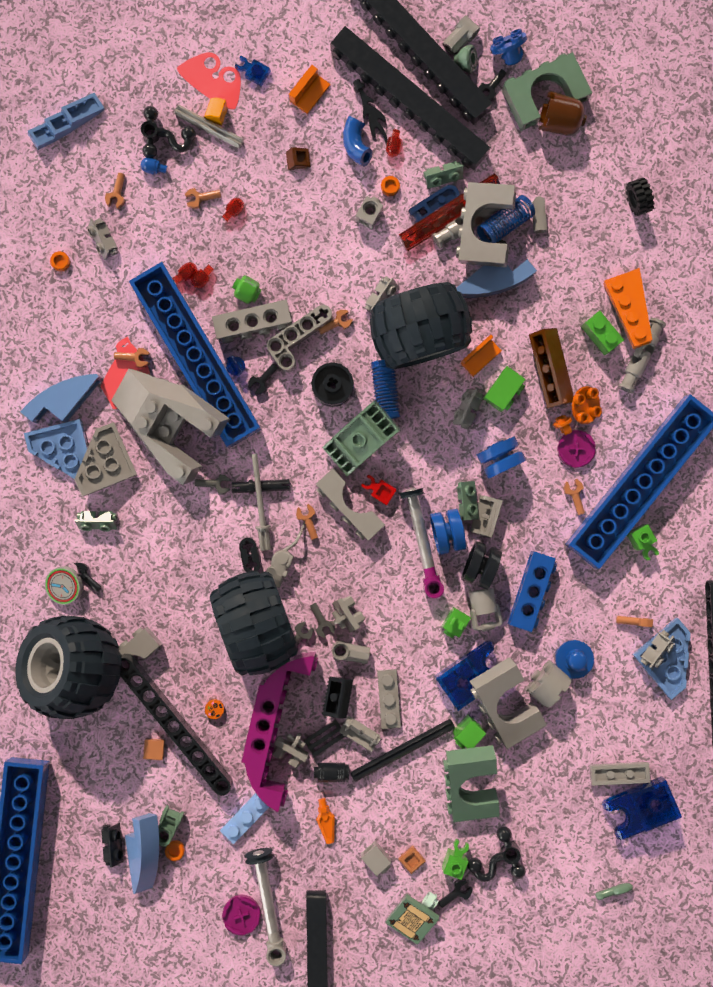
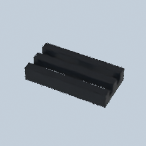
M336 719L304 739V743L308 746L313 757L346 737L340 733V735L317 750L314 749L339 732L341 726ZM334 725L337 727L313 744L310 743L311 740Z

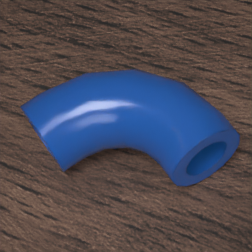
M348 116L343 131V145L348 156L358 165L365 167L372 158L371 148L365 146L362 142V131L365 123Z

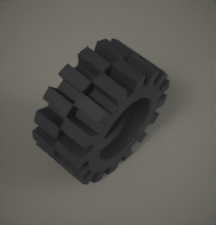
M643 177L628 182L626 184L627 201H629V206L634 215L639 216L653 211L655 202L653 201V191L650 189L648 180Z

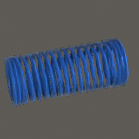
M520 195L515 200L514 210L501 209L485 220V222L478 225L477 234L481 241L496 243L514 231V229H517L535 215L533 203L528 197ZM522 201H524V202L528 205V207H529V209H530V211H531V215H530V212H529L527 206H526ZM483 228L485 229V232L487 233L488 237H489L492 241H490V240L487 238V236H486L485 233H484Z
M385 360L371 362L372 383L374 384L373 387H375L373 389L375 394L374 400L377 402L390 401L378 404L387 405L381 406L382 408H390L384 409V411H388L386 413L391 419L401 417L400 412L396 411L400 408H393L400 406L397 404L399 401H395L399 398H392L398 396L396 394L398 391H393L398 389L396 387L397 384H394L397 381H392L397 379L394 377L396 374H392L396 371L386 367Z

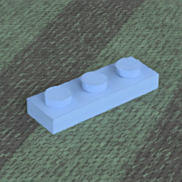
M255 793L220 829V832L234 844L260 818L269 806Z

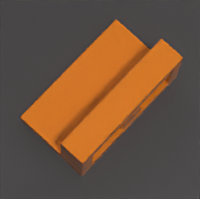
M311 65L290 91L289 100L308 115L330 87V84L318 75V68Z
M491 334L460 363L472 377L502 351L492 341L493 336Z

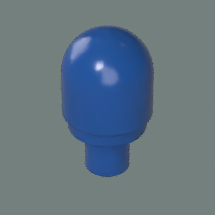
M144 158L140 164L141 169L145 173L153 175L158 174V172L167 173L168 166L160 164V161L157 159Z

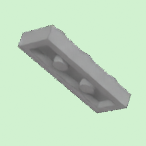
M377 670L381 729L401 728L397 670Z
M649 763L590 764L591 785L650 783Z

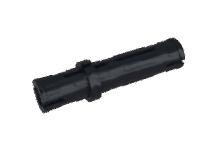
M250 479L248 482H232V487H240L239 489H232V494H254L256 492L253 479ZM289 479L261 481L262 492L290 491V486H282V484H290Z

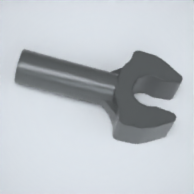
M220 474L216 480L195 479V486L213 487L218 490L219 494H225L230 489L222 488L220 484L222 481H231V479Z
M317 603L310 605L319 623L316 629L317 634L323 638L326 637L323 632L324 626H328L330 631L334 633L335 625L331 624L332 621L325 620Z
M305 621L298 623L294 628L296 630L295 640L297 645L302 639L310 640L313 635V627L307 633H302L301 628L305 625Z

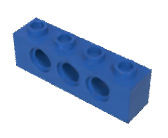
M535 551L530 552L507 624L530 632L533 631V628H537L539 623L537 616L539 610L542 611L545 604L543 597L545 592H548L550 589L551 581L549 579L551 574L555 573L557 563H555L556 558ZM538 568H541L544 572L543 577L540 579L535 577V571ZM535 586L538 593L535 597H531L529 589ZM526 605H530L532 608V612L529 615L523 614V608Z

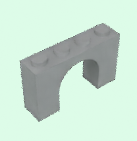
M468 182V188L464 189L466 204L465 208L462 207L461 219H464L463 227L459 228L461 243L456 249V258H458L461 264L507 267L508 245L479 240L474 235L473 227L477 216L487 209L514 210L517 192L515 185Z
M510 657L469 681L473 687L470 689L472 695L476 700L479 699L480 701L478 706L483 715L487 714L488 716L486 722L491 730L495 729L496 731L493 734L499 745L503 743L507 749L547 726L540 710L532 702L509 715L497 713V704L500 697L506 691L525 681L518 666Z

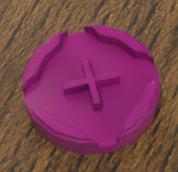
M572 430V433L566 436L563 435L559 440L557 446L558 456L569 467H584L595 456V441L585 431Z
M243 894L229 899L222 913V920L226 929L232 934L240 936L253 932L259 925L261 917L260 906L256 900Z

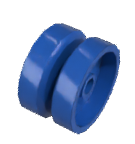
M515 436L505 441L501 440L477 454L481 464L493 460L494 464L484 469L488 479L526 461L521 451L512 455L509 453L519 446Z
M458 509L446 511V523L440 512L430 514L431 527L438 554L442 555L450 552L449 541H451L455 551L465 550V531Z

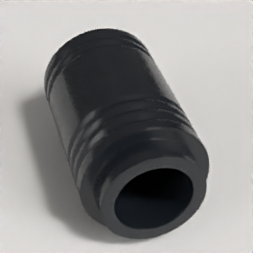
M345 762L318 763V767H314V779H318V783L345 782V780H349V764H345Z

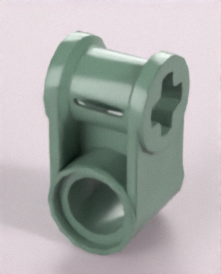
M166 805L158 825L159 846H167L171 842L183 818V811L177 812ZM166 831L169 834V838H161L160 832Z

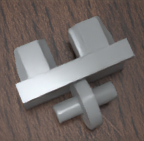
M351 596L343 599L340 598L332 603L336 611L332 612L335 618L331 622L333 626L339 624L341 629L347 627L350 632L360 628L359 625L365 620V617L360 611L352 615L349 608L355 605V601Z
M298 733L296 737L288 734L287 740L278 736L272 755L282 759L285 752L292 754L288 763L298 768L302 761L305 762L308 757V752L301 749L306 744L299 740L302 734Z

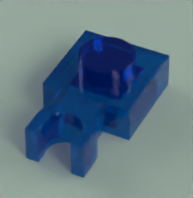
M240 56V61L245 64L243 66L235 64V69L241 72L245 71L246 79L262 87L271 69L255 59L252 63H249L245 57Z

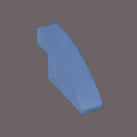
M528 259L513 271L508 265L507 267L482 266L456 289L461 292L464 298L488 297L517 287L534 276L537 270Z
M88 374L61 381L38 394L20 412L34 423H38L48 410L61 421L68 422L102 381V378L97 374Z
M152 813L132 818L134 832L125 835L133 894L153 888L157 875L159 828L157 815Z

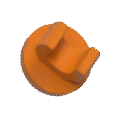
M561 415L555 419L556 421L553 423L554 428H559L565 436L572 433L569 425L572 422L570 416Z

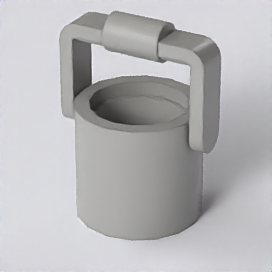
M489 588L488 590L481 589L469 592L472 608L470 610L472 628L484 632L502 624L499 604H496L494 589ZM495 612L496 622H488L478 626L476 615Z

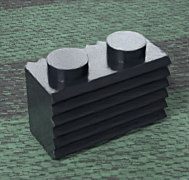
M330 676L328 677L329 681H327L328 688L324 697L326 700L324 701L322 715L338 719L347 718L353 680Z

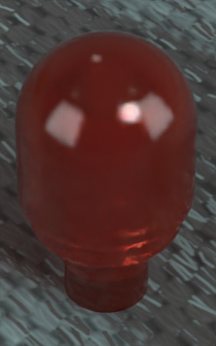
M393 129L392 137H389L387 140L386 153L390 157L398 156L401 151L400 130Z
M235 197L229 201L225 208L226 212L222 216L226 222L232 216L235 218L244 209L243 200Z
M192 262L185 263L177 270L179 273L173 277V280L176 284L183 279L189 281L197 274V266Z
M209 264L204 270L200 268L192 276L191 284L195 288H203L208 283L209 275L214 269Z

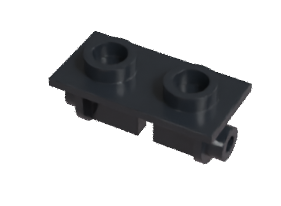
M120 823L113 826L106 824L101 829L102 843L108 844V846L103 847V862L107 866L110 865V868L123 862Z

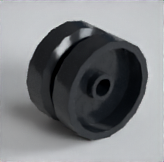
M335 362L325 363L317 368L311 381L312 391L317 401L324 406L332 408L342 406L348 402L354 389L353 377L348 368ZM331 383H335L336 388L332 389L331 386L329 387V385Z
M475 541L467 558L461 580L473 583L477 578V585L488 590L498 571L502 550L491 547L486 553V544Z

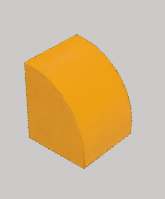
M211 98L204 118L222 126L228 110L226 100Z

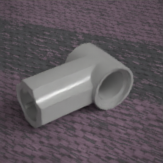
M465 15L458 22L455 30L443 42V47L450 55L454 56L467 42H471L476 37L480 27Z
M336 641L331 647L333 657L337 660L368 663L370 647L345 643L344 641ZM344 646L346 648L345 653L342 655L336 654V647Z

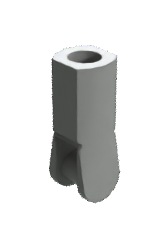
M538 196L532 202L535 207V215L532 217L533 231L536 234L547 231L545 199Z

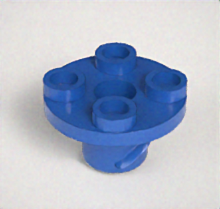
M521 29L512 31L511 35L504 38L503 36H498L492 40L493 44L490 46L491 53L502 54L501 59L508 66L515 65L522 60L523 49L521 45L528 38Z
M569 640L561 644L556 650L555 664L571 679H579L591 671L594 664V655L591 648L584 642Z

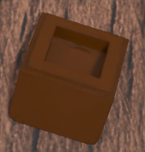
M291 147L286 151L288 170L311 167L308 148Z

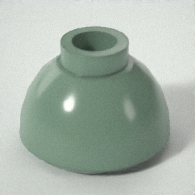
M473 45L463 47L458 54L454 55V62L464 72L473 73L477 67V51Z

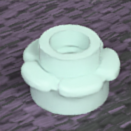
M431 891L428 892L421 904L433 910L439 901L437 900V894H433Z

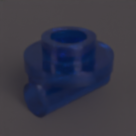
M233 355L227 358V371L233 376L241 375L245 370L243 359Z

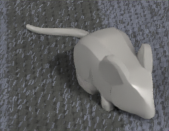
M305 522L295 541L283 550L274 553L271 566L267 568V572L272 574L277 588L281 587L282 577L285 578L287 576V568H290L294 557L288 550L298 543L305 527Z

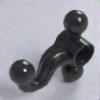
M147 106L144 109L143 115L147 121L142 123L140 129L146 142L142 149V153L146 158H154L157 155V148L154 143L159 140V137H166L171 148L176 152L181 153L189 150L192 141L196 137V131L192 127L187 126L182 129L181 137L184 143L179 145L171 131L157 127L154 121L158 118V110L153 106ZM148 130L155 131L152 135L146 134Z
M505 826L497 830V838L504 845L501 852L491 857L488 873L483 874L481 872L482 862L480 859L474 857L468 861V870L474 873L478 880L482 882L492 880L496 875L497 862L502 860L512 865L510 872L514 878L521 879L525 876L526 869L519 863L521 857L519 846L510 840L512 837L511 830ZM510 849L516 851L513 856L507 855L506 852Z

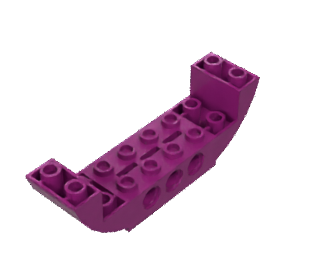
M316 652L303 653L291 657L288 663L273 670L266 680L262 679L258 687L241 763H245L248 779L258 797L276 812H279L280 806L284 807L288 790H284V783L266 779L270 767L266 763H270L274 747H271V743H275L278 732L275 724H279L283 711L279 707L280 704H284L287 690H284V686H288L291 672L310 676L311 671L315 672L318 658L315 657ZM271 701L274 704V706L269 707L266 705L265 702ZM261 721H267L269 723V726L263 725ZM257 740H262L265 744L261 745Z

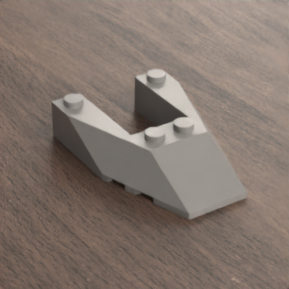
M133 369L127 370L111 400L167 474L182 485L192 482L202 467L201 464L172 444L185 420L210 438L220 435L229 421L227 416L186 386L178 385L165 379H159Z

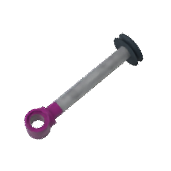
M423 488L408 489L406 492L398 494L400 499L407 498L425 574L423 590L430 598H438L443 594L444 586L440 580V575H436L418 495L425 493ZM432 583L438 584V591L435 593L429 592V585Z

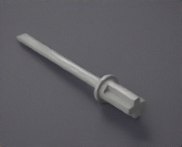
M252 454L260 525L256 526L255 529H258L260 551L271 550L269 537L271 525L265 524L257 454Z

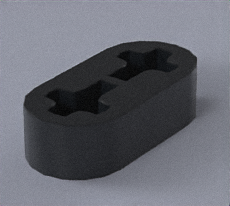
M244 538L239 544L243 568L246 572L258 571L261 563L257 543L252 538ZM246 541L253 543V547L250 548V555H248L247 549H243ZM250 556H252V561L257 563L254 570H251L250 567L247 568Z

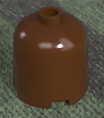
M552 91L548 92L547 97H549V101L547 104H543L539 120L542 125L538 129L566 136L574 135L580 126L583 127L586 122L587 115L584 114L583 103L569 96Z

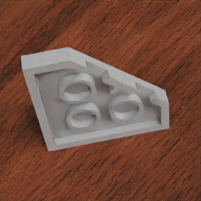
M114 422L95 430L74 480L82 497L137 475Z

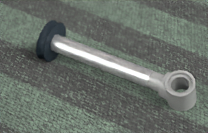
M260 848L244 855L247 858L245 863L249 865L255 864L268 935L266 959L270 965L280 966L286 959L287 946L279 935L266 862L271 860L274 855L270 854L273 851L271 848ZM278 950L281 954L275 955L272 951Z

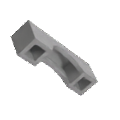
M332 468L316 483L318 486L316 491L323 498L327 496L331 500L329 505L336 512L340 510L344 514L342 519L349 526L353 524L358 529L355 533L362 540L365 538L370 540L385 524L373 511L357 513L346 506L343 500V489L346 482Z
M140 627L132 634L134 637L129 642L125 640L119 645L120 656L128 653L145 659L158 649L162 643L148 627L144 629Z

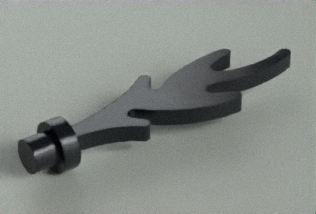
M357 79L353 82L355 86L354 91L355 93L359 92L362 99L363 119L366 118V115H369V127L373 138H376L375 128H378L387 145V135L378 122V119H381L383 122H386V119L377 108L368 105V102L374 103V100L366 95L363 91L365 89L364 83Z

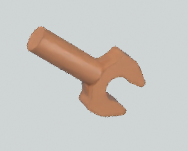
M118 173L113 192L105 194V201L108 207L111 206L113 199H117L116 207L118 210L125 204V199L121 196L125 174Z
M195 188L189 189L185 196H194L196 199L193 202H188L187 206L192 209H198L202 201L221 198L220 190L199 193Z
M348 310L337 311L335 320L318 329L320 334L322 335L337 326L343 327V329L349 328L353 319H349L346 322L341 320L342 316L348 314Z
M138 348L135 353L114 352V359L134 361L137 367L144 368L150 365V363L141 361L140 357L142 355H151V353L144 348Z
M574 479L576 489L571 490L569 483L565 482L563 491L564 494L572 496L577 514L581 515L585 511L579 494L584 487L578 479Z
M307 504L309 514L306 516L302 515V511L298 507L296 516L298 520L301 519L305 522L309 536L313 540L318 538L312 521V517L316 512L312 506Z
M616 617V623L653 627V619Z

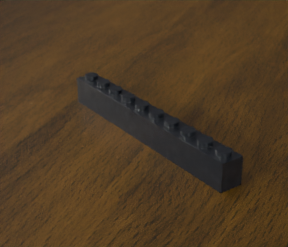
M358 0L362 9L365 12H370L375 23L378 26L382 25L387 36L390 39H395L400 50L403 53L407 52L411 57L412 63L416 67L420 66L424 71L425 77L436 84L438 91L449 98L450 104L462 112V116L467 122H471L474 125L490 111L492 102L398 0Z
M346 26L331 41V54L335 59H341L346 63V67L351 72L355 71L360 75L364 83H370L377 94L388 98L389 103L394 108L401 109L407 119H413L418 124L420 130L431 134L432 139L437 144L444 145L450 155L453 157L457 156L463 166L475 170L489 154L490 146Z

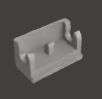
M480 495L477 505L479 519H473L470 532L492 538L503 501Z

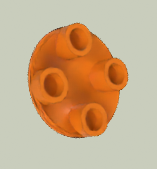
M581 387L573 397V416L580 424H590L596 417H600L602 414L597 388Z

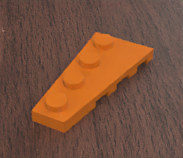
M640 268L604 280L603 285L632 348L636 349L651 343L652 334Z

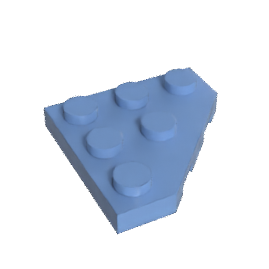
M81 419L24 433L28 452L75 479L88 448Z
M675 618L659 631L662 632L664 630L669 633L668 638H671L673 635L675 638L674 643H676L670 653L666 651L663 655L664 661L659 668L654 667L651 670L649 667L650 663L646 666L640 661L642 659L641 656L649 646L654 650L657 649L652 644V641L658 633L632 654L671 700L683 691L687 684L686 669L688 668V645L691 633L679 618Z

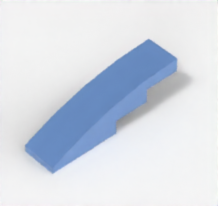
M92 93L61 107V112L44 119L43 124L28 130V136L39 150L76 130L104 111L105 108L96 94Z

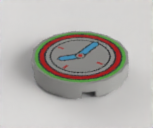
M60 566L51 570L46 576L45 591L55 603L68 605L81 596L83 590L82 579L80 576L78 577L74 569Z

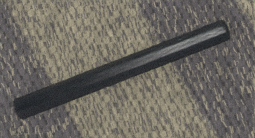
M448 719L353 770L351 772L352 779L357 782L455 729L452 720Z

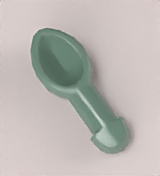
M622 883L598 891L595 896L598 900H602L613 895L624 894L631 891L633 885Z

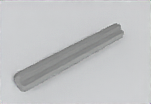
M181 105L176 107L174 113L177 117L236 148H241L244 140L242 137Z

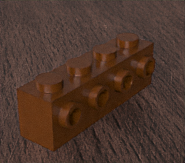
M557 328L542 329L529 334L547 409L572 403L574 394Z

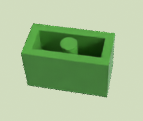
M598 311L580 326L604 356L624 341L601 311Z
M506 366L483 400L500 412L504 409L508 411L514 403L512 400L515 394L519 395L524 389L525 385L523 382L525 378Z
M468 714L453 729L455 742L462 749L474 748L486 735L484 729Z

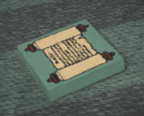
M406 894L387 917L385 923L418 945L439 920V915Z

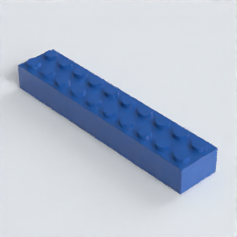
M163 262L131 279L129 283L194 393L229 418L228 423L220 434L226 447L230 449L262 430Z
M691 394L684 396L565 545L593 568L600 569L713 429V412Z
M11 757L4 762L0 796V962L22 964L29 955L50 761Z

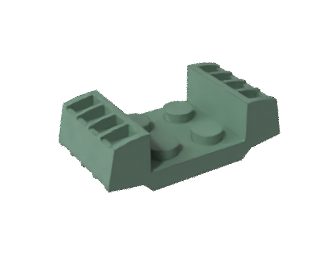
M373 401L322 448L344 474L349 476L401 429L378 402Z

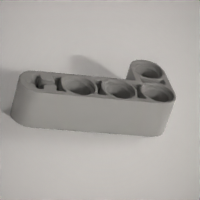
M327 305L316 307L268 341V351L283 372H291L296 366L294 356L289 350L331 322L332 311ZM320 312L327 313V318L320 317ZM311 322L313 327L310 330H305L303 324ZM291 332L297 334V338L293 341L287 339V335ZM274 343L281 344L279 351L271 350ZM286 358L292 360V364L289 367L282 366V361Z

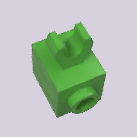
M642 524L627 534L635 550L643 549L642 555L645 560H650L648 556L650 550L653 551L654 555H659L657 548L651 545L657 542V539L648 524Z
M453 607L441 626L445 629L443 633L451 638H454V636L460 638L471 617Z
M455 839L453 843L455 850L447 849L442 870L443 874L462 880L468 864L465 853L469 849V844L465 842L464 847L459 848V839Z

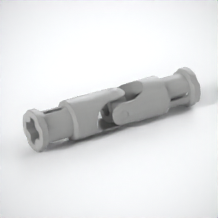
M491 208L481 212L474 222V227L480 225L501 209ZM461 216L447 224L440 232L432 234V238L439 249L447 242L459 238V228L463 227L461 224H463L464 220L461 219Z
M657 318L650 319L652 342L636 348L625 370L626 375L618 386L621 390L634 393V387L638 379H641L651 355L659 342L658 337L666 326V323Z

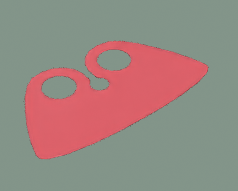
M211 52L203 53L177 67L179 74L202 94L210 99H225L229 109L236 108L240 95V73L233 67H224L219 72V77L214 79L212 74L220 68V59L216 54ZM208 57L216 60V65L212 69H208L204 65V61ZM225 72H234L235 80L233 82H226L223 78Z
M129 343L121 352L135 353L137 349L133 344ZM114 360L101 384V388L113 409H117V407L111 400L127 370H143L146 374L150 375L148 366L139 368L134 361Z

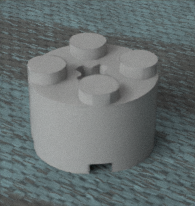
M549 660L541 671L536 670L532 674L531 679L533 681L527 685L525 690L542 705L549 708L561 698L559 695L562 691H567L572 680Z

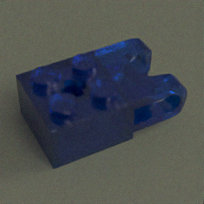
M490 640L483 642L435 675L436 680L458 711L475 700L470 691L473 687L469 681L490 669L485 663L486 657L494 650V644ZM459 679L466 680L464 686H457Z
M663 776L650 780V783L640 784L602 801V806L606 811L621 810L625 812L626 818L624 822L614 829V834L619 840L629 838L644 831L647 832L682 818L669 785ZM653 800L657 801L655 802V807L650 805Z

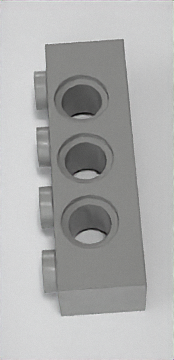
M287 299L212 316L216 338L223 344L231 343L234 341L233 339L239 337L241 339H249L252 337V334L266 335L271 333L270 330L274 329L282 331L292 324ZM271 314L277 316L276 321L273 323L266 321L267 317ZM257 319L258 324L255 327L248 326L249 320ZM238 323L239 328L236 331H231L230 325Z

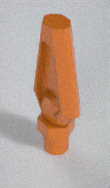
M326 798L318 799L319 814L316 821L326 844L334 843L335 815L330 812Z

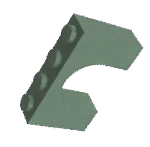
M573 52L567 55L566 53L561 54L550 63L546 61L533 71L529 69L518 78L512 77L505 81L502 93L520 131L538 124L541 118L531 96V88L538 82H555L563 89L566 96L578 99L582 103L589 100L592 91Z
M493 745L446 751V760H443L444 772H448V774H444L445 785L446 787L449 786V788L445 790L447 801H450L447 803L448 815L452 814L453 822L500 817L496 788L469 791L461 788V785L470 778L497 774V759Z

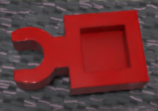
M367 475V478L371 480V485L366 486L362 483L361 486L366 490H373L370 496L387 506L397 489L382 479L377 484L371 475Z

